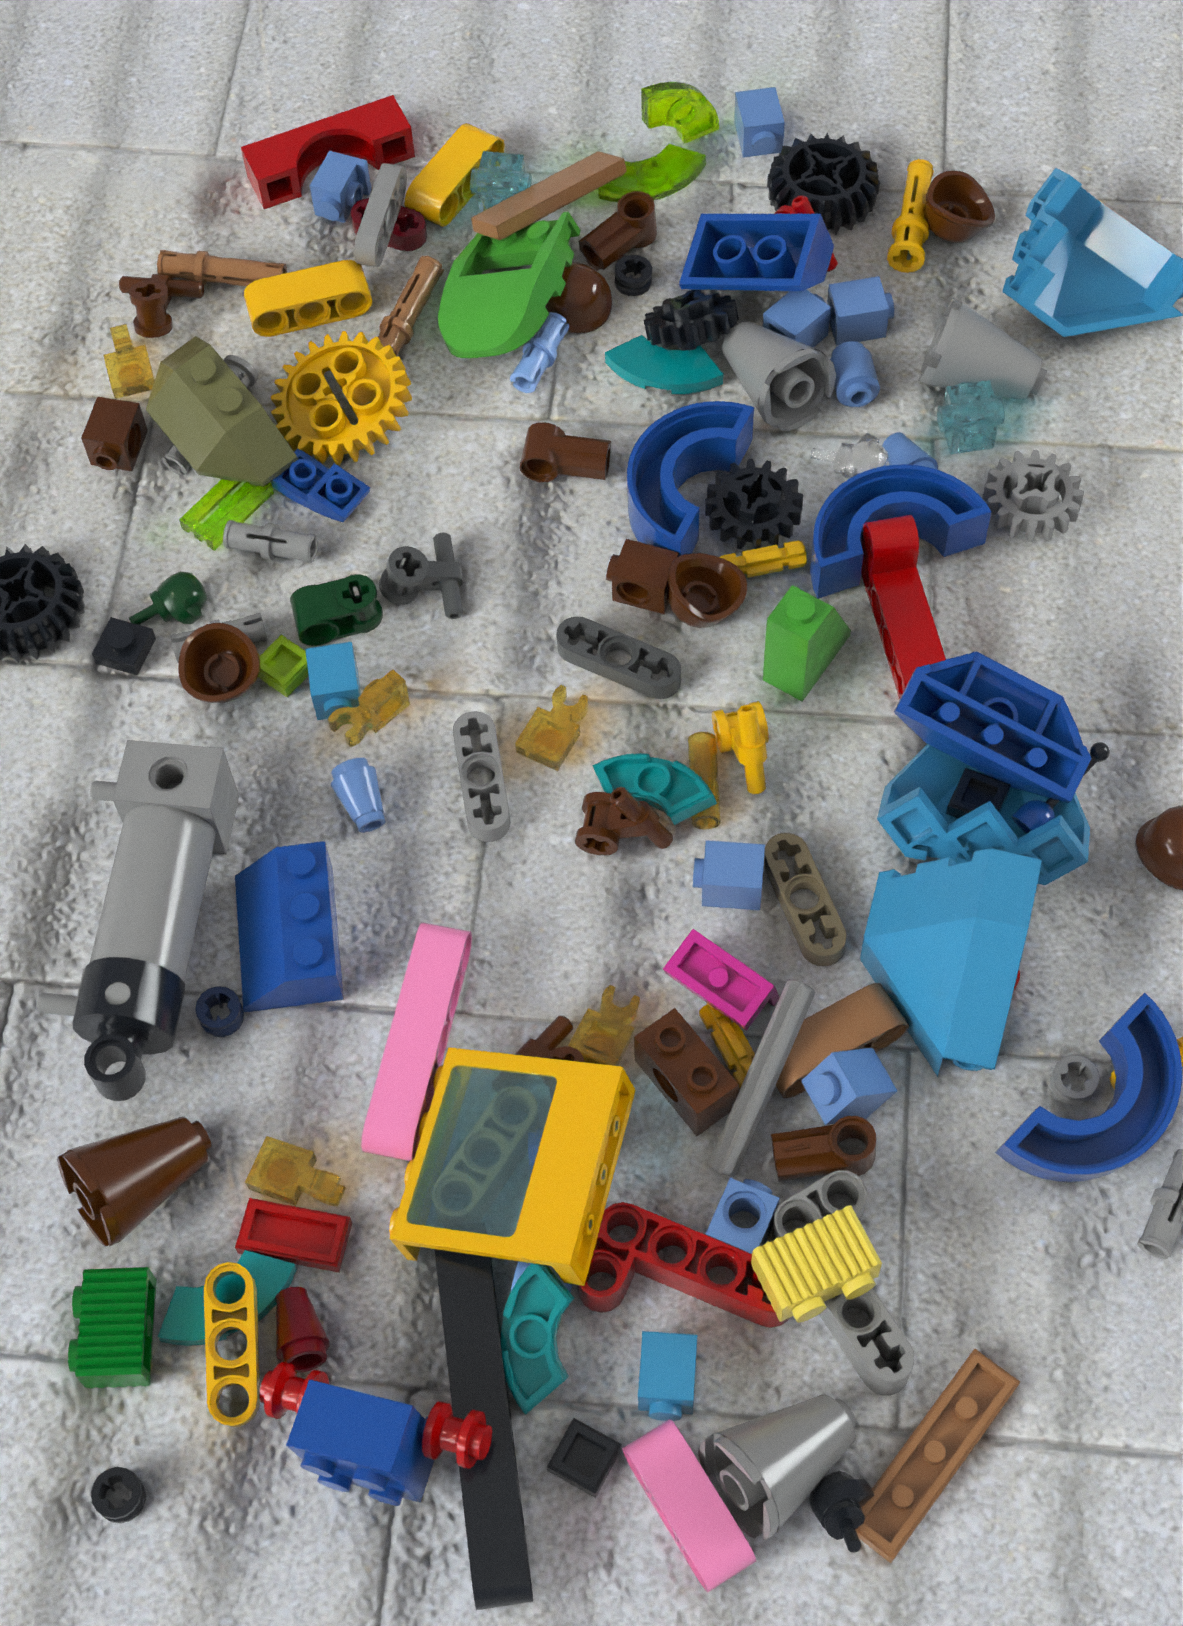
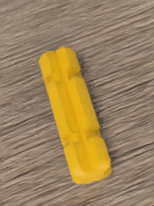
M799 540L784 543L783 548H778V545L742 551L741 556L736 557L735 553L720 556V558L736 565L742 570L743 574L747 575V578L783 571V566H788L790 570L804 567L807 564L806 548L802 541Z
M707 1003L699 1010V1016L707 1030L713 1029L710 1036L729 1070L735 1069L736 1072L733 1073V1077L739 1084V1088H741L755 1053L740 1026L735 1022L732 1023L728 1017Z

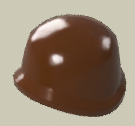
M946 171L940 173L932 180L927 190L925 220L930 230L943 240L954 243L966 242L977 235L983 228L992 226L995 220V211L986 192L972 176L965 172Z
M572 262L570 267L564 268L562 274L566 285L561 296H551L545 308L549 313L554 312L562 315L567 320L564 324H569V332L577 334L588 333L598 329L608 320L612 309L611 290L607 281L599 272L586 264Z
M704 553L684 554L677 557L669 568L668 581L670 587L668 598L671 609L679 620L689 626L707 628L716 625L736 612L746 597L747 581L745 575L736 565L723 558Z
M211 623L199 627L187 637L182 645L178 665L180 682L188 694L203 702L226 703L236 700L248 691L258 678L260 656L257 648L245 633L232 625Z
M1183 805L1165 810L1142 825L1136 835L1135 846L1142 864L1153 876L1170 887L1183 890Z

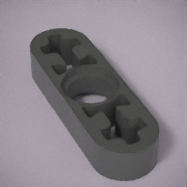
M585 617L568 618L557 628L558 653L565 661L655 699L669 698L680 688L681 665L679 660L671 653ZM579 635L585 636V642L578 641L576 645L570 644L569 639L576 640ZM593 649L597 650L596 656L593 655ZM624 650L632 658L625 665L615 666L606 660V656L611 651ZM640 660H644V666L640 665ZM661 670L668 671V677L662 676L659 681L652 679V674L658 675Z

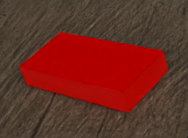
M249 1198L235 1249L239 1254H243L244 1250L296 1265L340 1273L352 1227V1220L348 1216Z

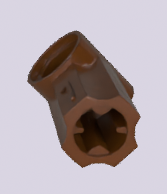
M633 191L623 195L617 204L618 211L579 240L581 253L586 258L587 263L595 270L606 269L631 248L646 247L656 239L654 199L649 194Z
M538 422L528 428L519 468L525 477L538 482L552 481L558 474L605 480L608 477L610 467L611 441L565 435L564 431L554 424Z
M859 1116L840 1118L833 1125L771 1134L778 1182L828 1175L838 1170L850 1171L860 1176L870 1170L875 1161V1130L866 1119ZM856 1138L866 1145V1149L857 1155H849L839 1148V1144L845 1139Z

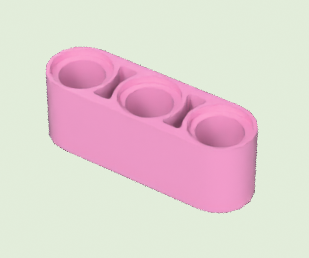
M671 1419L622 1448L631 1470L706 1592L711 1591L756 1562L753 1550L683 1435Z

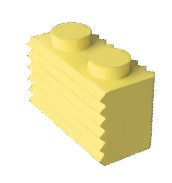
M849 1205L842 1210H836L834 1213L826 1215L822 1219H817L813 1223L806 1224L802 1228H797L783 1237H777L763 1246L756 1247L752 1251L751 1265L779 1321L782 1322L794 1316L796 1322L800 1323L822 1313L826 1309L824 1302L843 1293L845 1298L850 1300L871 1290L876 1285L873 1279L879 1277L882 1262L852 1206Z

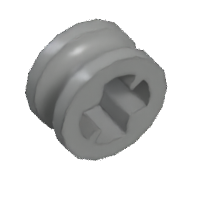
M1081 1055L1063 1057L1055 1065L1050 1078V1086L1054 1095L1062 1102L1070 1105H1080L1088 1102L1094 1096L1100 1082L1099 1071L1096 1065L1089 1058ZM1069 1069L1078 1070V1077L1082 1073L1086 1076L1087 1080L1084 1081L1081 1091L1071 1090L1072 1084L1068 1087L1063 1084L1062 1080L1066 1078Z

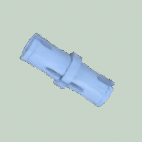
M550 312L539 331L524 344L522 359L510 376V381L514 382L513 386L524 393L534 392L546 368L554 364L557 358L556 350L569 330V324H564L567 320L562 315Z

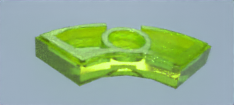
M664 82L641 89L642 121L648 129L663 125L675 127L677 135L684 144L719 129V119L715 108L696 87L681 82Z
M668 144L659 154L651 158L635 162L625 161L627 172L598 188L599 199L618 202L623 195L633 191L645 192L654 200L670 196L688 186L699 176L706 166V155Z

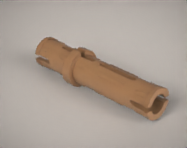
M160 250L157 260V273L171 275L172 278L201 281L204 285L207 282L248 286L253 281L287 273L286 263H268L210 256L208 251H197L196 254Z
M420 257L393 311H391L389 316L383 318L379 326L381 331L378 336L383 347L390 345L396 356L403 345L410 342L414 334L412 328L427 303L433 288L444 272L442 264L432 257Z

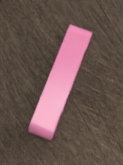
M421 923L418 927L363 1128L361 1147L365 1153L410 1161L415 1157L420 1141V1122L424 1113L429 1112L435 1092V1073L438 1067L442 1065L470 957L471 931L428 923Z

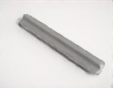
M788 980L708 1161L709 1166L713 1170L730 1177L737 1175L814 998L815 990L810 986L796 980Z

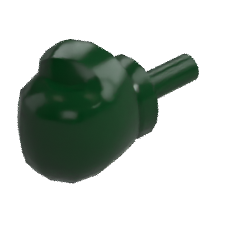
M180 571L168 577L157 587V590L149 594L153 602L152 605L129 617L131 623L140 625L160 614L165 622L174 617L183 624H193L202 615L201 609L207 601L206 591L202 583L192 573Z

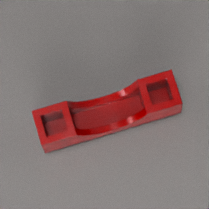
M394 95L241 147L247 177L263 209L302 197L305 179L311 171L323 163L329 151L367 160V163L377 170L380 169L383 163L396 164L415 157L411 126Z

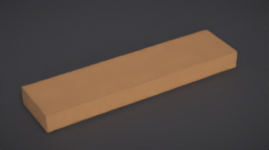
M597 151L471 217L474 232L502 240L624 175L627 172L625 160L618 156Z
M974 1348L872 1488L874 1496L862 1506L865 1521L855 1529L859 1539L888 1562L892 1563L1015 1392L1020 1381Z

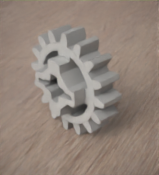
M1033 450L1031 458H1024L1020 451H1016L1012 463L1002 457L999 459L997 470H989L982 499L987 501L986 504L992 511L991 515H996L994 526L997 529L1008 525L1011 527L1009 536L1012 538L1021 531L1026 533L1028 542H1033L1035 533H1041L1048 541L1052 539L1054 528L1064 534L1068 530L1069 522H1076L1084 496V491L1079 489L1081 477L1069 476L1072 466L1069 462L1061 466L1056 465V455L1053 453L1044 460L1040 459L1038 450ZM1004 488L1008 489V499L1005 497ZM1059 495H1061L1062 503L1058 501Z

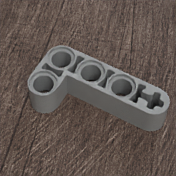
M838 1170L784 1200L774 1214L772 1241L777 1237H783L787 1234L783 1225L791 1220H800L809 1224L839 1210L834 1208L828 1201V1198L834 1194L849 1196L855 1204L852 1208L859 1221H861L867 1200V1189L863 1180L857 1174L850 1171ZM872 1288L865 1294L847 1300L842 1293L825 1301L826 1309L819 1315L864 1384L871 1391L879 1395L890 1396L899 1393L906 1386L914 1366V1351L874 1289ZM852 1308L860 1309L869 1316L871 1323L863 1328H855L844 1320L842 1314ZM878 1335H880V1339L876 1347L873 1341L877 1338ZM880 1355L886 1362L894 1359L898 1362L895 1373L889 1367L882 1369L877 1367Z

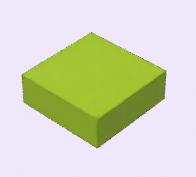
M282 634L260 655L258 678L287 698L308 677L306 651Z

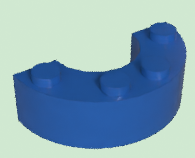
M725 401L695 403L678 408L662 416L643 432L633 447L627 467L628 516L632 531L638 542L679 552V556L693 552L699 541L700 508L685 500L678 489L687 479L701 472L714 470L730 472V464L733 462L739 466L753 439L754 407Z
M900 464L881 466L861 472L839 485L829 495L816 518L810 566L811 581L816 597L819 599L860 585L864 556L861 545L864 523L912 515L918 530V537L932 544L943 557L985 544L992 511L980 495L970 486L940 470L919 465Z
M1145 992L1099 1040L1100 1044L1110 1055L1116 1074L1114 1097L1106 1111L1098 1117L1078 1121L1057 1117L1039 1106L995 1152L1017 1169L1030 1175L1053 1181L1077 1182L1100 1178L1115 1172L1141 1156L1158 1141L1171 1122L1179 1102L1182 1086V1062L1178 1043L1171 1025L1157 1004Z

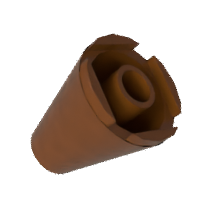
M182 1116L69 1149L64 1154L58 1156L57 1162L68 1193L75 1192L82 1206L77 1209L92 1234L106 1247L121 1242L208 1161L206 1150L210 1149L212 1144L206 1130L199 1121L196 1120L191 1123L186 1117Z

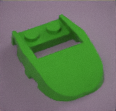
M563 212L558 220H542L532 223L502 240L477 233L454 260L444 286L438 312L439 329L452 355L459 358L502 355L519 348L539 331L549 315L545 308L551 296H561L566 285L562 274L565 267L571 266L574 253L568 245L571 237H578L581 232L569 212ZM532 265L528 269L482 274L484 270Z

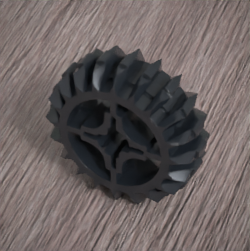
M827 132L824 138L816 139L810 133L808 140L805 142L795 138L791 147L782 146L781 153H779V156L774 157L771 164L770 174H768L767 178L770 205L774 206L775 211H777L781 206H792V201L796 197L806 196L814 213L821 214L827 230H831L835 235H837L840 227L852 231L856 221L864 222L868 212H872L876 204L880 187L877 163L872 161L870 151H861L859 142L847 144L844 135L835 140L830 139Z
M24 544L20 552L14 553L6 546L5 555L0 557V660L11 654L12 658L19 663L25 653H30L32 657L38 660L40 650L47 648L55 653V642L57 640L70 642V632L68 629L80 628V618L78 615L85 613L84 589L80 580H78L75 569L71 567L70 563L66 564L64 558L59 553L50 555L49 551L43 546L33 553L32 549ZM45 586L55 590L53 598L45 596L43 592Z

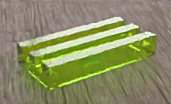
M221 479L179 519L181 528L187 533L192 531L196 539L200 542L205 540L207 546L215 551L223 543V532L227 521L234 520L244 523L274 494L273 486L270 482L264 487L245 482L231 495L230 493L241 481ZM217 505H219V508L206 521H204L202 524L199 523Z

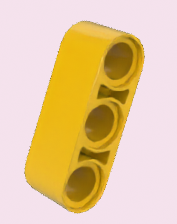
M468 123L462 124L411 182L406 192L404 206L420 212L424 219L439 226H447L500 164L504 154V140Z
M341 260L259 279L250 283L244 290V299L252 329L256 334L264 337L277 336L355 318L365 314L372 306V297L362 265L357 264L354 260Z
M226 1262L218 1264L210 1270L204 1284L207 1405L210 1414L216 1421L223 1425L238 1427L251 1421L257 1414L260 1406L257 1288L255 1280L245 1267L238 1263ZM230 1274L239 1275L244 1279L246 1286L242 1298L232 1304L220 1302L216 1295V1287L219 1281ZM228 1330H241L247 1338V1348L244 1354L235 1360L223 1359L217 1347L221 1335ZM241 1385L249 1395L248 1407L240 1416L228 1417L220 1409V1395L228 1386Z

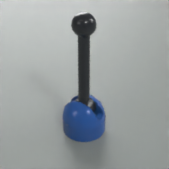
M1097 742L1091 746L1090 756L1092 759L1084 775L1097 762L1105 761L1109 757L1110 750L1105 743ZM1049 798L1046 802L1041 800L1029 801L1021 805L1011 817L1018 827L1027 834L1055 818L1053 808L1059 800Z

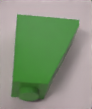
M793 585L790 587L767 618L763 681L803 702L851 635L850 628L833 606Z

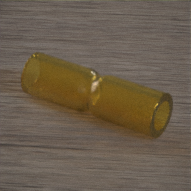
M697 732L688 737L689 768L703 779L717 801V804L691 816L692 826L705 830L716 828L721 823L719 785L716 781L718 777L717 744L714 734Z

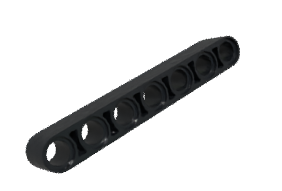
M486 1223L450 1228L452 1230L488 1235ZM434 1249L453 1416L465 1419L471 1410L482 1411L486 1416V1425L492 1427V1440L486 1457L483 1460L477 1459L474 1466L470 1469L459 1466L476 1610L533 1602L508 1389L501 1352V1333L491 1257Z

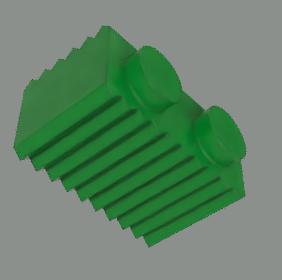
M149 1267L84 1269L82 1273V1286H75L72 1296L73 1315L75 1319H80V1323L78 1325V1339H71L68 1347V1366L70 1372H75V1376L84 1387L90 1389L95 1387L125 1388L127 1386H150L157 1279Z

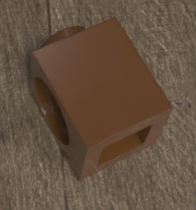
M97 397L81 437L91 465L105 470L133 471L148 432L140 404Z
M626 539L620 555L613 554L607 568L606 580L612 582V601L665 614L669 604L670 586L668 572L672 562L679 556V552Z

